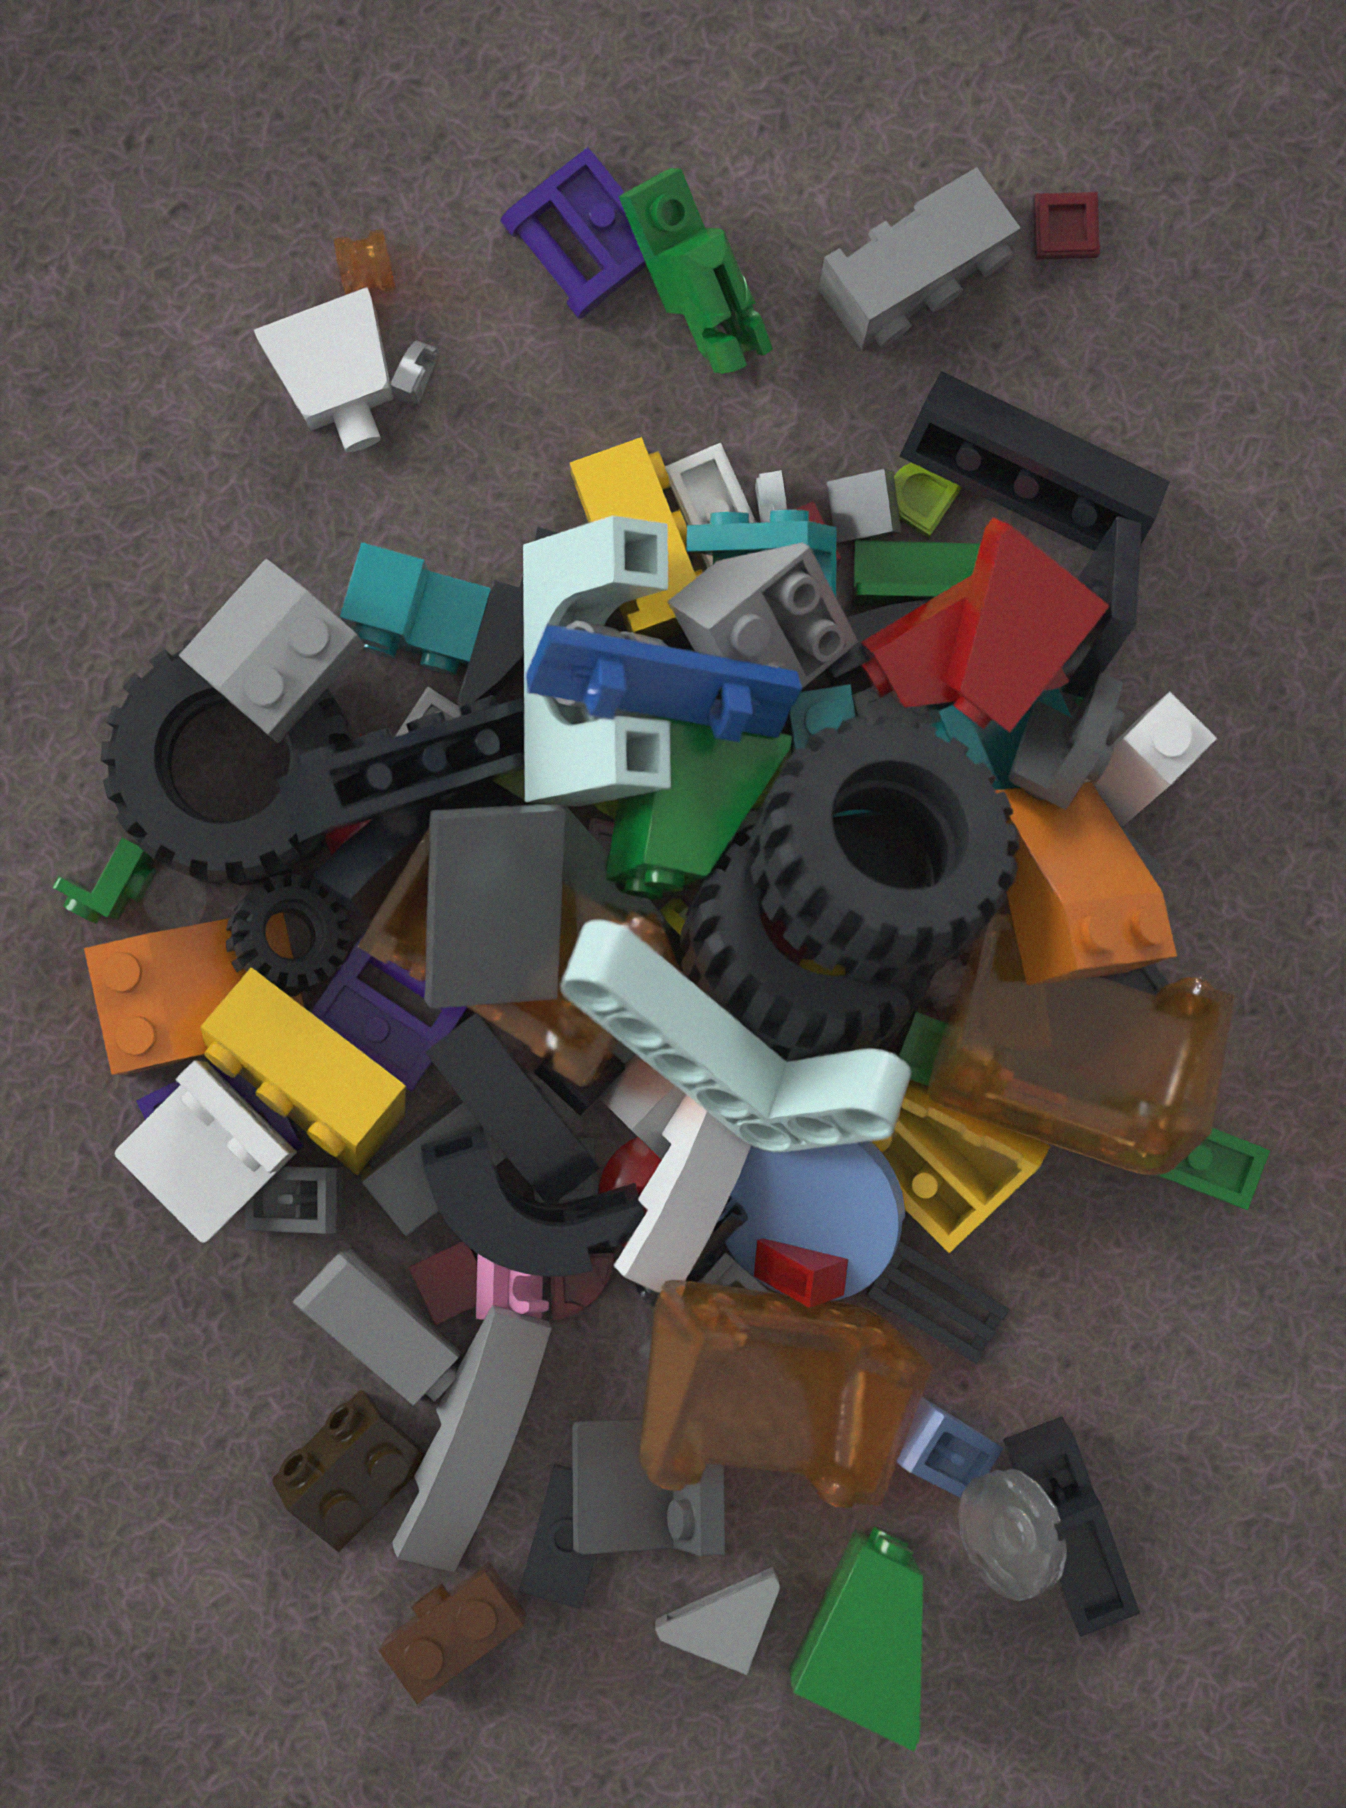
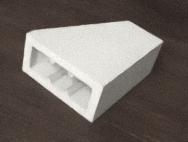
M1169 692L1147 709L1110 746L1114 748L1111 759L1100 779L1096 783L1092 782L1116 821L1123 827L1166 790L1217 738Z

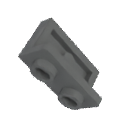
M1100 671L1072 717L1042 702H1037L1030 712L1008 776L1009 780L1022 787L1032 797L1047 800L1066 810L1084 781L1087 779L1096 783L1111 759L1114 748L1108 745L1115 736L1124 717V712L1116 709L1123 683Z

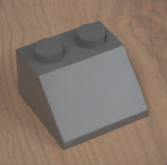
M265 559L179 656L272 739L279 743L365 645L351 628L309 591L268 559Z

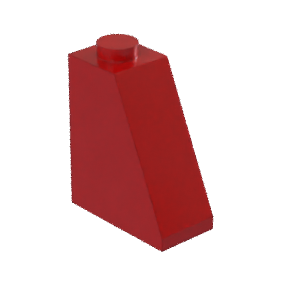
M992 518L984 529L944 683L961 695L953 706L982 729H985L993 720L1005 730L1011 732L1109 608V605L1011 525L996 518Z
M972 575L860 642L870 659L863 663L861 668L880 698L890 694L895 701L906 708L954 702L961 696L944 681ZM1060 668L1044 690L1057 689L1069 682L1062 668Z

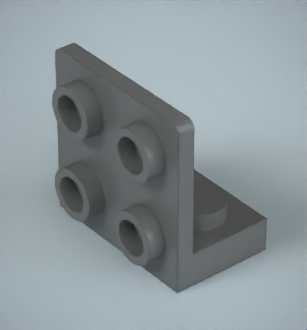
M695 1416L577 1421L574 1423L573 1549L575 1552L586 1555L674 1548L699 1556L725 1554L724 1422Z

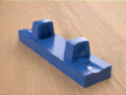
M548 624L545 626L525 675L528 693L585 703L589 716L614 720L616 709L698 723L711 726L715 738L733 742L741 741L742 732L778 738L785 725L788 713L795 704L802 689L797 671ZM721 687L723 696L721 700H715L716 695Z

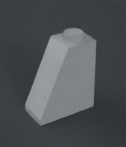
M352 1247L338 1253L293 1301L306 1315L412 1405L424 1394L435 1402L455 1381L457 1369L452 1364L460 1357L462 1352Z

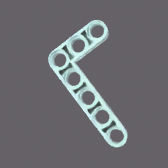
M591 921L584 925L561 984L563 994L742 1140L761 1150L789 1152L884 1139L890 1137L893 1133L911 1076L910 1068L903 1060L884 1051L866 1049L786 1062L635 934L622 926L606 921Z

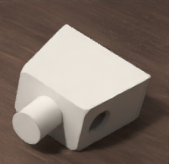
M367 287L254 330L266 356L311 431L335 422L346 452H355L368 448L381 440L370 408L393 400L377 313Z

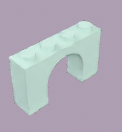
M610 516L523 545L525 802L579 807L669 789L670 722L620 716L610 720L589 716L587 709L561 704L553 697L528 693L525 677L546 624L566 628L567 625L575 621H583L604 626L613 611L623 603L668 590V524Z

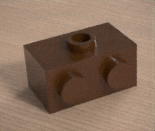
M487 1562L450 1591H447L444 1585L440 1584L411 1606L416 1616L387 1636L379 1649V1653L415 1703L419 1704L523 1627L527 1613L491 1563Z

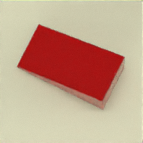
M764 1238L757 1240L754 1277L809 1308L844 1296L848 1259Z

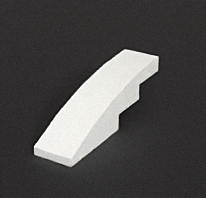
M687 1094L662 1133L672 1145L638 1198L648 1212L614 1265L625 1278L673 1300L709 1240L738 1180L751 1147L750 1144L738 1137Z

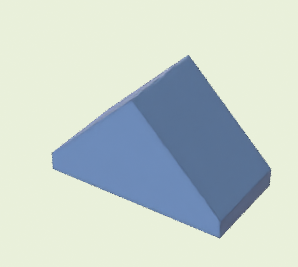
M919 1395L885 1450L910 1473L970 1503L1002 1452L1003 1447Z

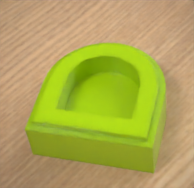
M913 463L903 466L894 476L900 520L927 538H930L963 487Z

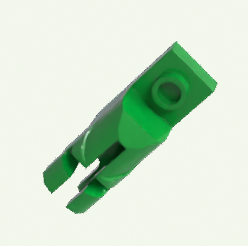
M669 168L618 196L666 312L683 314L685 316L698 350L703 357L708 359L714 373L734 372L748 366L743 352L756 350L757 355L765 356L773 350L763 319L753 308L756 302L745 278L741 274L725 231L720 228H707L704 226L682 169ZM721 323L726 334L719 332L717 325Z

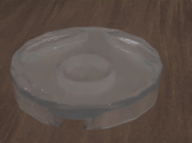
M997 1469L972 1479L962 1493L958 1517L963 1545L971 1564L982 1580L1001 1596L1017 1601L1036 1597L1051 1590L1063 1575L1067 1557L1065 1539L1058 1542L1057 1531L1054 1525L1061 1521L1053 1502L1043 1488L1022 1471L1013 1469L999 1471Z

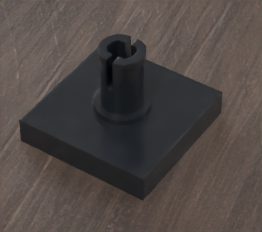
M1117 516L1077 578L1078 581L1107 603L1109 608L1064 663L1063 671L1069 680L1068 683L1062 686V692L1084 698L1100 671H1105L1137 624L1141 523Z

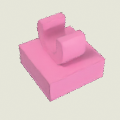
M478 1254L476 1319L484 1320L492 1305L539 1319L542 1318V1313L549 1309V1302L542 1300L543 1276L509 1270Z

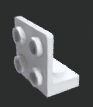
M194 1060L176 1078L181 1085L115 1150V1156L200 1242H207L297 1151L207 1061Z

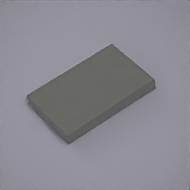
M559 804L431 811L425 1002L431 1009L557 999L566 810Z

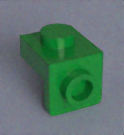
M122 837L93 891L58 876L52 888L68 896L63 904L64 908L92 923L97 924L102 915L119 920L129 900L132 899L139 902L148 891L156 874V869L149 865L153 858L143 851L138 843Z

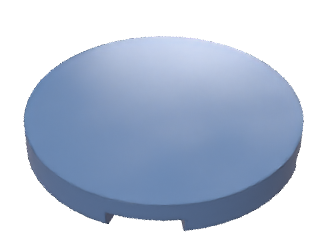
M871 1141L789 1152H770L751 1146L738 1180L730 1194L732 1199L726 1205V1211L719 1217V1220H721L737 1202L746 1211L748 1220L742 1226H739L725 1244L737 1262L752 1274L753 1277L757 1240L762 1238L848 1259L844 1296L833 1299L839 1300L852 1296L868 1287L891 1262L901 1236L902 1221L905 1219V1205L903 1193L894 1170L882 1152ZM754 1277L757 1281H759L760 1283H762V1284L765 1285L766 1287H768V1288H770V1289H772V1290H774V1291H776V1292H778V1293H780V1294H783V1295H785V1296H788V1295L782 1293L781 1291L775 1289L774 1287H772V1286L766 1284L765 1282L759 1280L758 1278Z

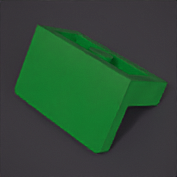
M855 540L853 606L883 607L891 604L933 599L973 574L980 544Z

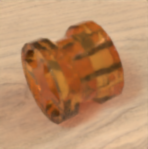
M383 228L371 230L367 237L363 239L352 240L348 236L333 239L345 295L366 287L368 290L377 288L383 293L397 291Z

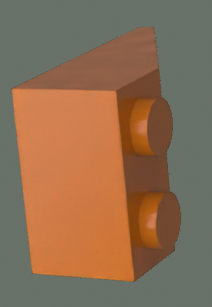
M1084 782L1066 810L1047 800L1032 797L1023 788L995 790L996 793L1004 791L1007 795L1013 813L1006 821V824H1015L1019 835L1020 848L1013 856L1017 862L1018 869L1014 883L1006 893L1027 986L1126 973L1177 956L1163 892L1092 782Z
M284 913L275 914L270 917L266 925L267 942L276 954L284 958L294 959ZM230 918L143 934L84 948L112 1075H128L206 1057L204 1052L208 1047L204 1044L201 1026L247 973L244 968L236 972L231 964L237 958L235 951L227 952L226 940L232 936V931L226 930ZM299 993L297 996H291L293 1000L305 1008L302 993Z

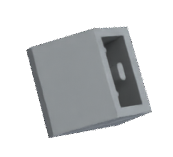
M804 543L717 561L667 601L695 652L797 671L802 688L858 643L810 547ZM720 687L718 693L723 696L722 688Z

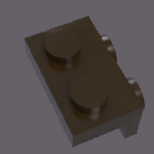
M360 1390L348 1402L340 1404L330 1413L325 1425L303 1448L297 1449L287 1456L279 1472L273 1477L272 1483L286 1510L337 1552H340L414 1477L426 1453L414 1440L379 1411L368 1394Z

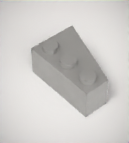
M977 167L918 201L914 205L915 211L892 227L885 221L871 229L868 233L871 241L850 256L846 257L839 248L824 257L818 290L861 350L874 341L881 348L890 345L911 328L912 325L907 318L926 305L932 312L942 309L963 291L959 282L977 270L980 271L983 277H986L997 271L1014 256V252L1010 247L1015 244L1021 228Z

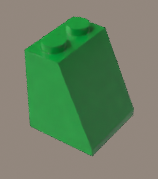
M659 716L650 718L649 720L670 722V788L618 799L605 880L625 884L624 893L627 895L658 900L663 898V892L682 891L684 885L706 877L790 750L792 736L780 733L779 737L775 738L742 732L741 741L733 742L715 738L713 730L709 725Z
M878 1526L873 1527L870 1535L855 1529L788 1668L793 1693L914 1752L920 1741L923 1575L913 1558L914 1552L907 1548L909 1543L906 1540Z

